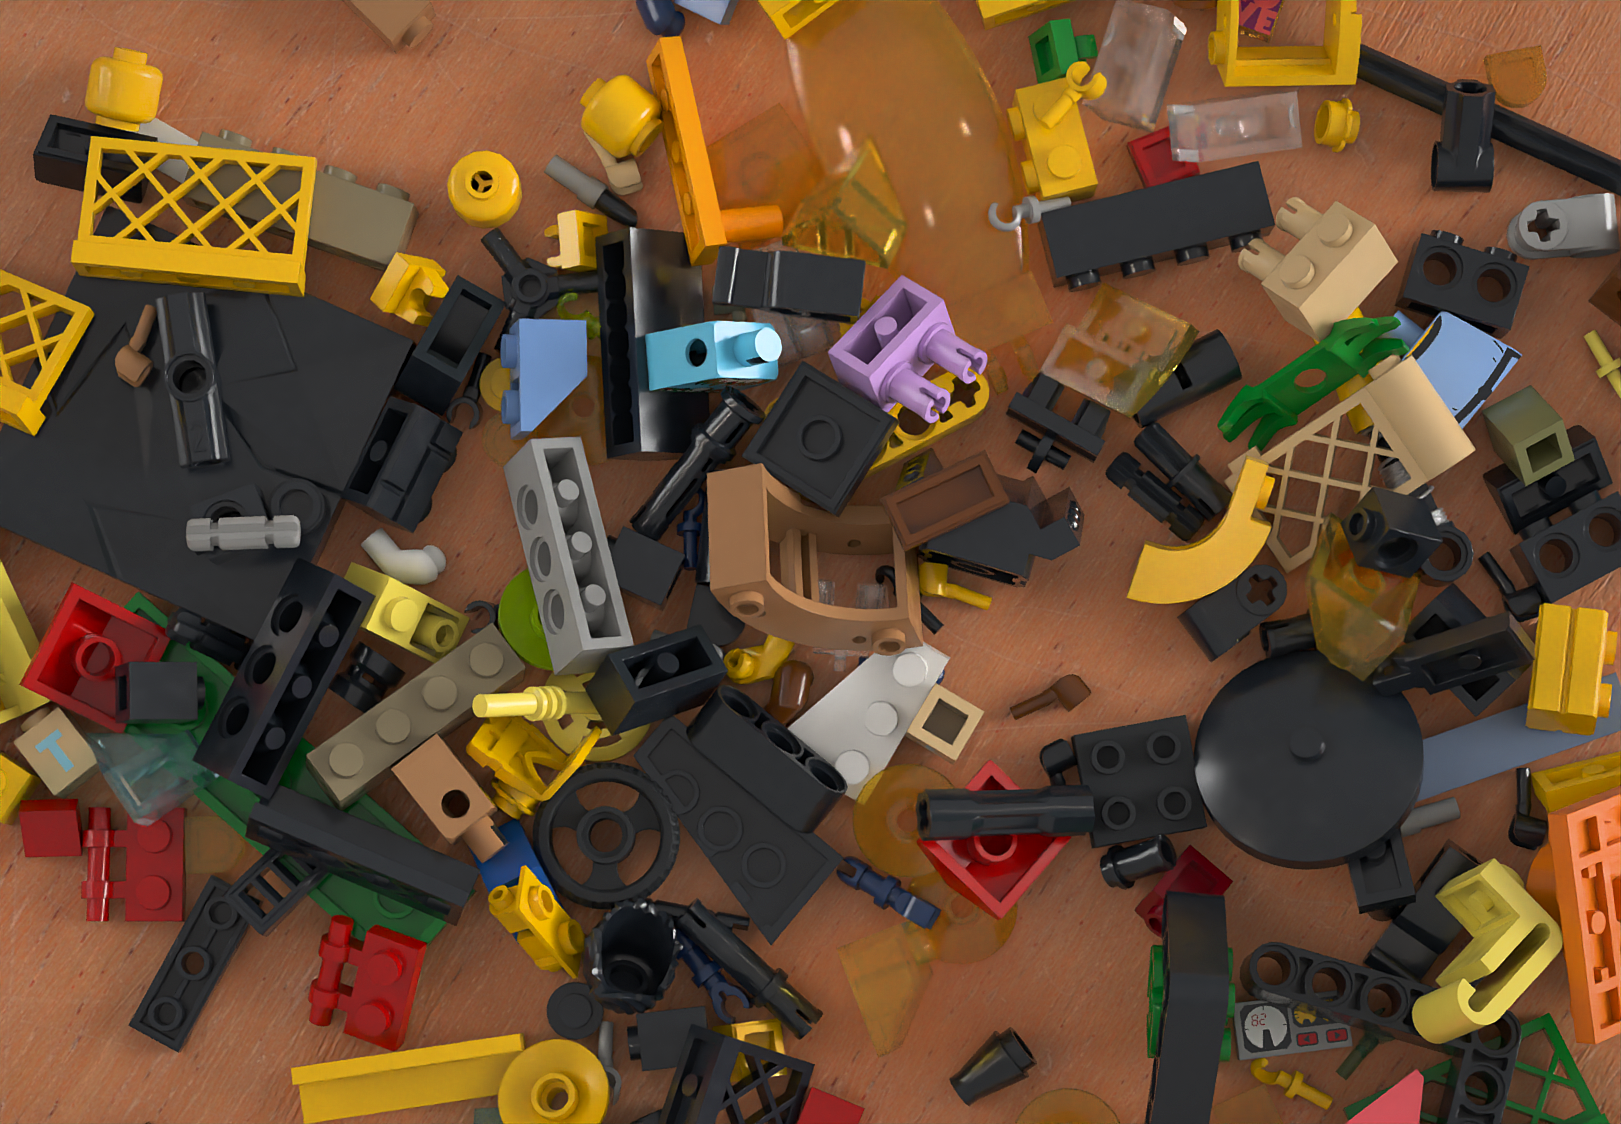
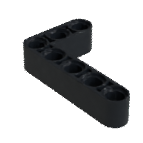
M1166 890L1161 927L1163 1001L1144 1124H1209L1229 999L1225 896Z
M1281 942L1262 944L1243 960L1240 967L1242 986L1249 995L1259 1000L1451 1055L1452 1060L1436 1124H1501L1522 1032L1518 1019L1511 1011L1506 1010L1497 1021L1492 1023L1499 1029L1501 1034V1043L1497 1050L1489 1049L1483 1045L1478 1036V1029L1448 1042L1435 1044L1424 1039L1416 1030L1412 1019V1010L1419 997L1438 988ZM1260 958H1272L1280 965L1282 980L1279 985H1269L1259 977L1257 963ZM1316 973H1324L1335 981L1337 995L1334 1001H1324L1314 993L1312 980ZM1371 989H1379L1389 996L1392 1003L1389 1017H1379L1370 1010L1368 994ZM1469 1076H1475L1486 1084L1488 1098L1484 1105H1476L1466 1096L1465 1082Z

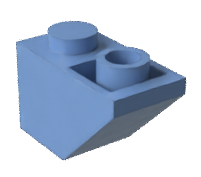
M518 319L509 328V334H503L500 358L502 368H510V390L503 391L501 417L503 424H510L511 440H522L531 433L587 377L586 320Z

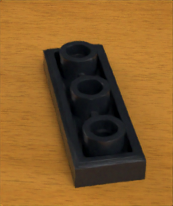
M215 875L210 876L128 1025L178 1053L183 1050L251 926L222 897L232 885ZM247 893V895L261 908L263 901ZM197 952L204 959V967L199 973L192 974L187 969L186 962L191 954Z

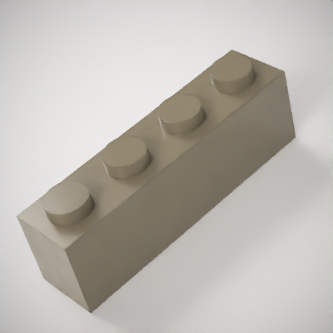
M224 129L220 130L218 136L202 131L197 145L262 152L250 148L252 140ZM273 147L271 152L276 154L300 156L288 150L277 147ZM194 161L199 169H202L209 163ZM224 164L208 177V180L224 199L251 180L239 165ZM326 165L324 172L316 170L307 246L385 272L396 252L405 254L419 216L415 204L408 201L410 194L383 183H378L376 190L355 183L357 180L356 175L338 167ZM249 166L256 175L265 169ZM190 168L184 182L194 175ZM281 169L263 184L282 205L300 190L302 171ZM202 182L182 197L187 205L210 212L219 205ZM258 188L232 207L241 220L251 227L275 210ZM298 205L288 213L295 222ZM227 213L222 215V217L232 220ZM283 218L266 230L268 233L294 241L295 232Z
M491 623L306 755V769L335 808L344 811L394 775L391 769L436 733L445 738L476 716L472 708L476 695L508 693L522 683L526 667L494 624Z

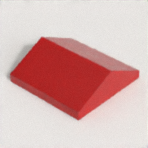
M71 582L19 685L122 734L127 724H116L115 666L127 662H159L170 638L167 637L165 628Z
M992 760L986 761L964 786V788L971 791L1021 789ZM1039 834L971 836L964 840L922 841L921 837H919L916 843L950 888L998 921L1004 917L1072 837H1044Z

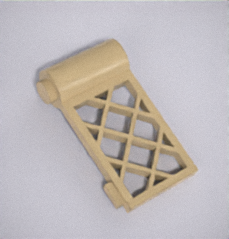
M1392 354L1368 370L1373 378L1372 382L1266 453L1262 454L1256 445L1228 464L1233 475L1225 479L1224 482L1232 493L1246 455L1268 462L1267 473L1282 475L1277 506L1267 504L1265 510L1254 507L1252 516L1268 521L1263 512L1275 514L1273 527L1267 537L1266 544L1286 573L1294 570L1345 536L1340 524L1343 519L1323 515L1329 485L1361 491L1359 502L1372 487L1408 495L1476 450L1412 355L1402 361L1399 356ZM1360 403L1374 422L1370 444L1338 438L1343 414ZM1333 422L1331 436L1316 434V432ZM1380 432L1391 448L1378 446ZM1304 440L1329 444L1323 475L1292 469L1295 449L1298 444ZM1337 446L1368 452L1363 483L1331 477ZM1287 452L1284 467L1270 465L1271 462ZM1376 454L1398 458L1411 478L1395 489L1370 485ZM1290 477L1321 483L1316 514L1284 508ZM1283 516L1314 522L1310 545L1293 556L1279 537ZM1322 524L1336 527L1319 538Z

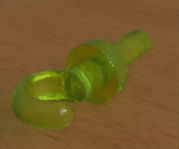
M566 293L561 296L557 302V312L562 320H586L587 338L592 340L597 336L600 339L599 315L595 317L587 310L578 315L571 314L565 309L564 303L577 300L578 295L576 293Z

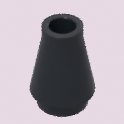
M1009 1027L1001 1034L994 1031L960 1071L949 1078L964 1103L971 1106L983 1097L1028 1078L1029 1074L1027 1071L1034 1067L1037 1061L1018 1033Z

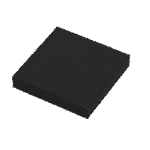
M802 360L742 457L752 464L762 463L773 477L839 518L900 421Z

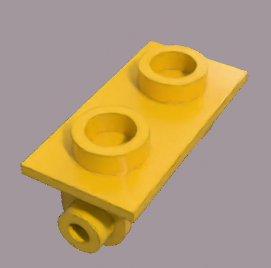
M526 865L522 866L518 885L509 888L505 885H500L490 892L488 896V901L490 902L489 911L502 923L510 934L518 932L517 942L533 959L539 969L556 972L563 967L572 979L578 978L581 953L584 949V932L580 924L576 920L571 919L555 900L551 890L546 885H542Z

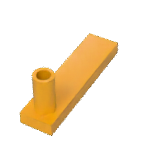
M681 36L659 38L646 63L653 95L662 106L660 120L664 122L662 136L691 266L713 264L718 257L719 246H726L727 243L780 238L783 232V218L777 204L725 210L719 209Z

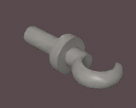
M1034 195L1024 197L1021 205L1012 207L1013 219L1011 223H1003L997 218L996 208L998 203H992L988 210V219L995 229L1001 232H1009L1019 226L1022 218L1028 224L1038 223L1041 213L1071 206V201L1068 196L1038 201Z

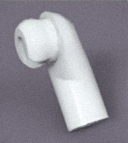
M383 528L372 533L361 544V547L385 575L403 584L426 585L436 580L438 574L444 571L446 567L445 555L438 547L427 545L423 550H400Z

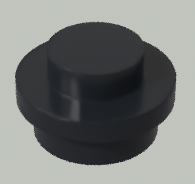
M579 982L564 984L553 992L548 1001L547 1018L549 1024L557 1034L564 1038L574 1040L586 1038L599 1028L603 1020L604 1007L589 996L590 989L587 984Z

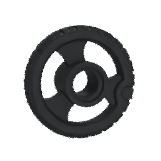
M600 762L579 767L550 799L541 801L534 819V853L551 886L562 896L576 904L600 910H612L614 903L624 902L625 900L635 903L638 898L643 897L645 899L655 892L670 874L675 864L680 844L678 817L676 812L671 809L674 806L668 795H663V788L655 780L652 782L650 776L625 764ZM615 782L631 787L639 792V796L635 805L624 813L610 806L596 807L588 811L580 804L576 791L594 783ZM603 820L615 821L622 830L621 843L610 852L596 850L590 839L593 827ZM568 827L577 831L576 838L580 850L593 861L591 876L585 883H578L561 867L553 847L552 829ZM648 829L659 831L660 845L653 864L642 877L626 886L619 877L617 871L618 863L625 860L632 852L637 833Z

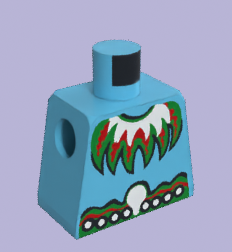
M709 321L645 335L649 391L721 393L726 386L742 391L775 381L778 376L777 359L781 354L782 345L771 323ZM696 350L697 355L707 353L704 363L699 367L694 366L690 361L689 352Z

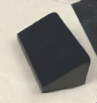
M50 114L33 153L35 178L42 183L84 192L91 136L158 142V138ZM103 153L101 175L112 189L138 169L128 155ZM138 156V158L143 162V164H145L153 158L146 156ZM146 177L124 193L120 199L137 204L142 203L146 194L148 179ZM99 184L98 195L104 196L107 192Z
M1575 425L1566 430L1575 460L1541 479L1525 486L1505 463L1483 474L1485 484L1513 534H1518V531L1546 516L1550 517L1567 508L1569 504L1613 483L1595 436L1581 425Z

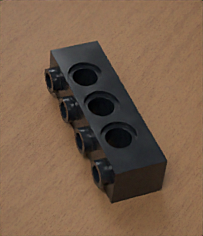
M298 557L192 761L270 800L376 596L337 574Z

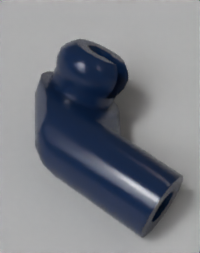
M636 0V5L644 24L652 34L656 36L662 35V37L679 36L685 27V17L683 13L675 11L671 0Z

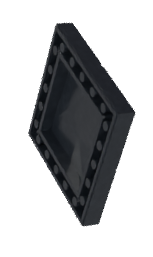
M109 205L106 207L93 235L114 237L130 225L131 222L121 210ZM150 223L144 227L152 238L158 242L170 243L178 237ZM139 231L131 238H129L136 240H145L144 237L139 233ZM189 241V242L186 243V244H189V245H198V244H195V243H193V242H191V241ZM76 271L65 297L89 306L95 315L40 408V411L46 418L35 437L5 423L0 431V528L174 606L192 611L203 619H209L254 641L297 558L299 557L317 565L346 503L340 496L389 398L395 397L397 390L393 388L417 345L414 340L304 292V297L86 277L80 276ZM204 292L206 295L216 367L222 379L220 394L231 460L216 466L185 469L180 467L170 396L163 381L165 363L157 315L146 345L141 351V354L154 362L153 368L146 380L137 388L121 379L117 374L115 358L118 352L125 345H128L131 337L134 336L145 305H151L156 308L155 299L165 297L168 294ZM61 311L57 312L44 340L63 333L73 316ZM39 356L34 359L22 384L26 388L31 389L42 370ZM201 367L187 369L180 378L179 387L181 392L195 393L199 391L206 382L205 369ZM293 478L305 479L313 483L325 498L327 511L322 525L312 534L302 536L299 546L295 548H276L273 544L268 546V549H260L217 566L208 560L206 553L197 556L195 551L188 548L186 524L190 519H193L189 506L254 482L262 490L267 507L270 494L274 488L281 482ZM228 512L220 518L242 517V515L238 512Z

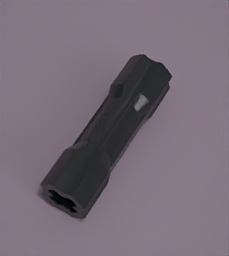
M1088 785L1045 786L1040 789L971 791L966 788L925 789L923 793H918L917 830L922 841L964 840L971 836L1039 834L1044 837L1085 836L1087 832H1092L1095 822L1094 796Z

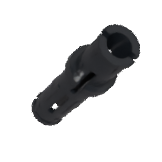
M698 898L685 909L687 913L684 915L680 914L675 920L674 927L676 929H680L752 995L750 1002L757 1008L762 1006L767 1008L795 1034L794 1036L798 1040L802 1039L812 1027L801 1019L796 1012L809 1024L812 1022L817 1024L823 1012L813 1006L786 981L788 974L781 968L774 970L710 912ZM688 914H690L701 926H699Z

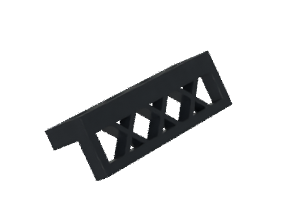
M279 784L270 800L261 797L259 803L255 802L248 818L246 838L454 926L458 924L480 872V869Z

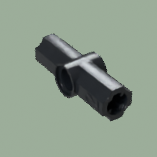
M181 292L155 299L165 363L163 381L170 396L180 467L182 469L204 468L231 461L220 394L222 379L216 367L206 295L204 292ZM193 367L205 369L206 382L199 391L195 393L181 392L179 387L180 378L187 369Z

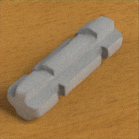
M294 515L274 516L273 520L270 521L265 516L219 518L216 523H213L211 518L190 519L186 527L187 545L193 551H213L214 546H219L222 550L268 549L269 544H274L276 548H295L299 546L301 539L300 521Z

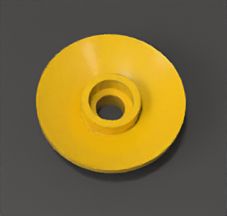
M551 1039L533 1044L514 1058L502 1077L498 1092V1108L503 1124H601L606 1115L610 1099L608 1076L600 1060L590 1050L576 1042L564 1039ZM560 1092H567L568 1102L562 1109L553 1110L552 1100L554 1096Z

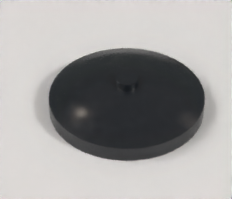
M1302 650L1290 652L1273 658H1266L1242 670L1213 698L1203 715L1195 740L1194 768L1202 802L1214 824L1226 838L1247 854L1261 861L1290 869L1313 870L1336 867L1362 858L1379 848L1400 829L1415 806L1423 781L1424 749L1421 730L1416 715L1403 693L1399 692L1383 697L1373 684L1374 668L1356 658L1329 651Z

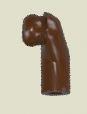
M788 660L775 672L769 703L763 709L784 726L806 706L810 687L814 679L811 667L801 661Z

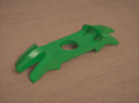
M1394 316L1377 318H1352L1335 322L1331 333L1320 343L1257 386L1251 387L1246 384L1239 391L1217 424L1218 429L1223 432V438L1229 443L1232 442L1249 425L1262 417L1248 443L1249 450L1257 445L1262 452L1278 430L1296 425L1300 413L1357 374L1365 378L1369 373L1368 370L1373 368L1380 360L1392 354L1399 356L1408 353L1410 349L1402 339L1377 338L1401 325L1400 321ZM1308 369H1319L1326 373L1324 380L1312 387H1301L1294 382L1301 372Z

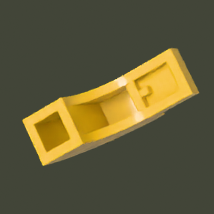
M1248 455L1245 456L1227 511L1219 525L1206 537L1194 543L1180 546L1162 545L1145 539L1127 591V598L1155 604L1186 602L1211 594L1237 578L1259 554L1272 528L1270 522L1252 516L1254 507L1265 510L1275 482V478L1266 475L1269 467L1268 462Z

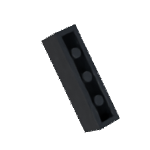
M1259 161L1041 213V218L1038 222L1053 287L1068 285L1069 292L1096 287L1102 283L1100 276L1122 272L1123 279L1147 275L1156 270L1154 263L1176 258L1178 266L1197 263L1210 257L1208 250L1230 245L1232 253L1241 252L1244 248L1251 250L1248 245L1250 241L1255 238L1263 240V237L1269 236L1275 227Z

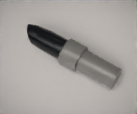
M558 155L551 159L544 171L545 174L576 194L577 199L591 209H598L609 218L626 227H636L638 221L636 210L610 192L608 186L593 176H587Z
M1451 797L1417 808L1413 807L1408 818L1399 829L1401 838L1421 833V829L1459 819L1460 811L1456 799Z

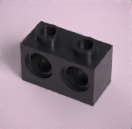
M1432 230L1430 235L1421 233L1413 243L1395 306L1435 318L1443 310L1490 336L1502 339L1511 330L1530 266L1516 262V254L1501 248L1485 247L1484 252L1463 246L1464 239L1453 233L1441 230ZM1436 260L1443 263L1450 274L1449 283L1435 285L1429 282L1423 272L1424 262ZM1491 277L1497 280L1503 289L1502 300L1498 302L1485 300L1477 289L1478 278Z
M1595 490L1569 504L1568 508L1572 516L1553 525L1549 516H1546L1518 531L1523 542L1517 544L1509 551L1528 585H1533L1536 588L1542 604H1552L1621 567V496L1618 491L1602 499L1598 490ZM1600 518L1611 525L1614 538L1610 546H1600L1591 539L1589 524L1592 519ZM1551 544L1562 551L1565 565L1560 573L1550 572L1542 566L1539 553L1543 545Z

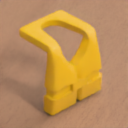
M521 716L487 717L466 746V753L483 768L487 765L494 770L493 776L507 785L543 802L550 799L579 768L602 734V730L595 726L579 745L566 756L532 723H527ZM533 763L542 764L561 772L546 787L538 776Z

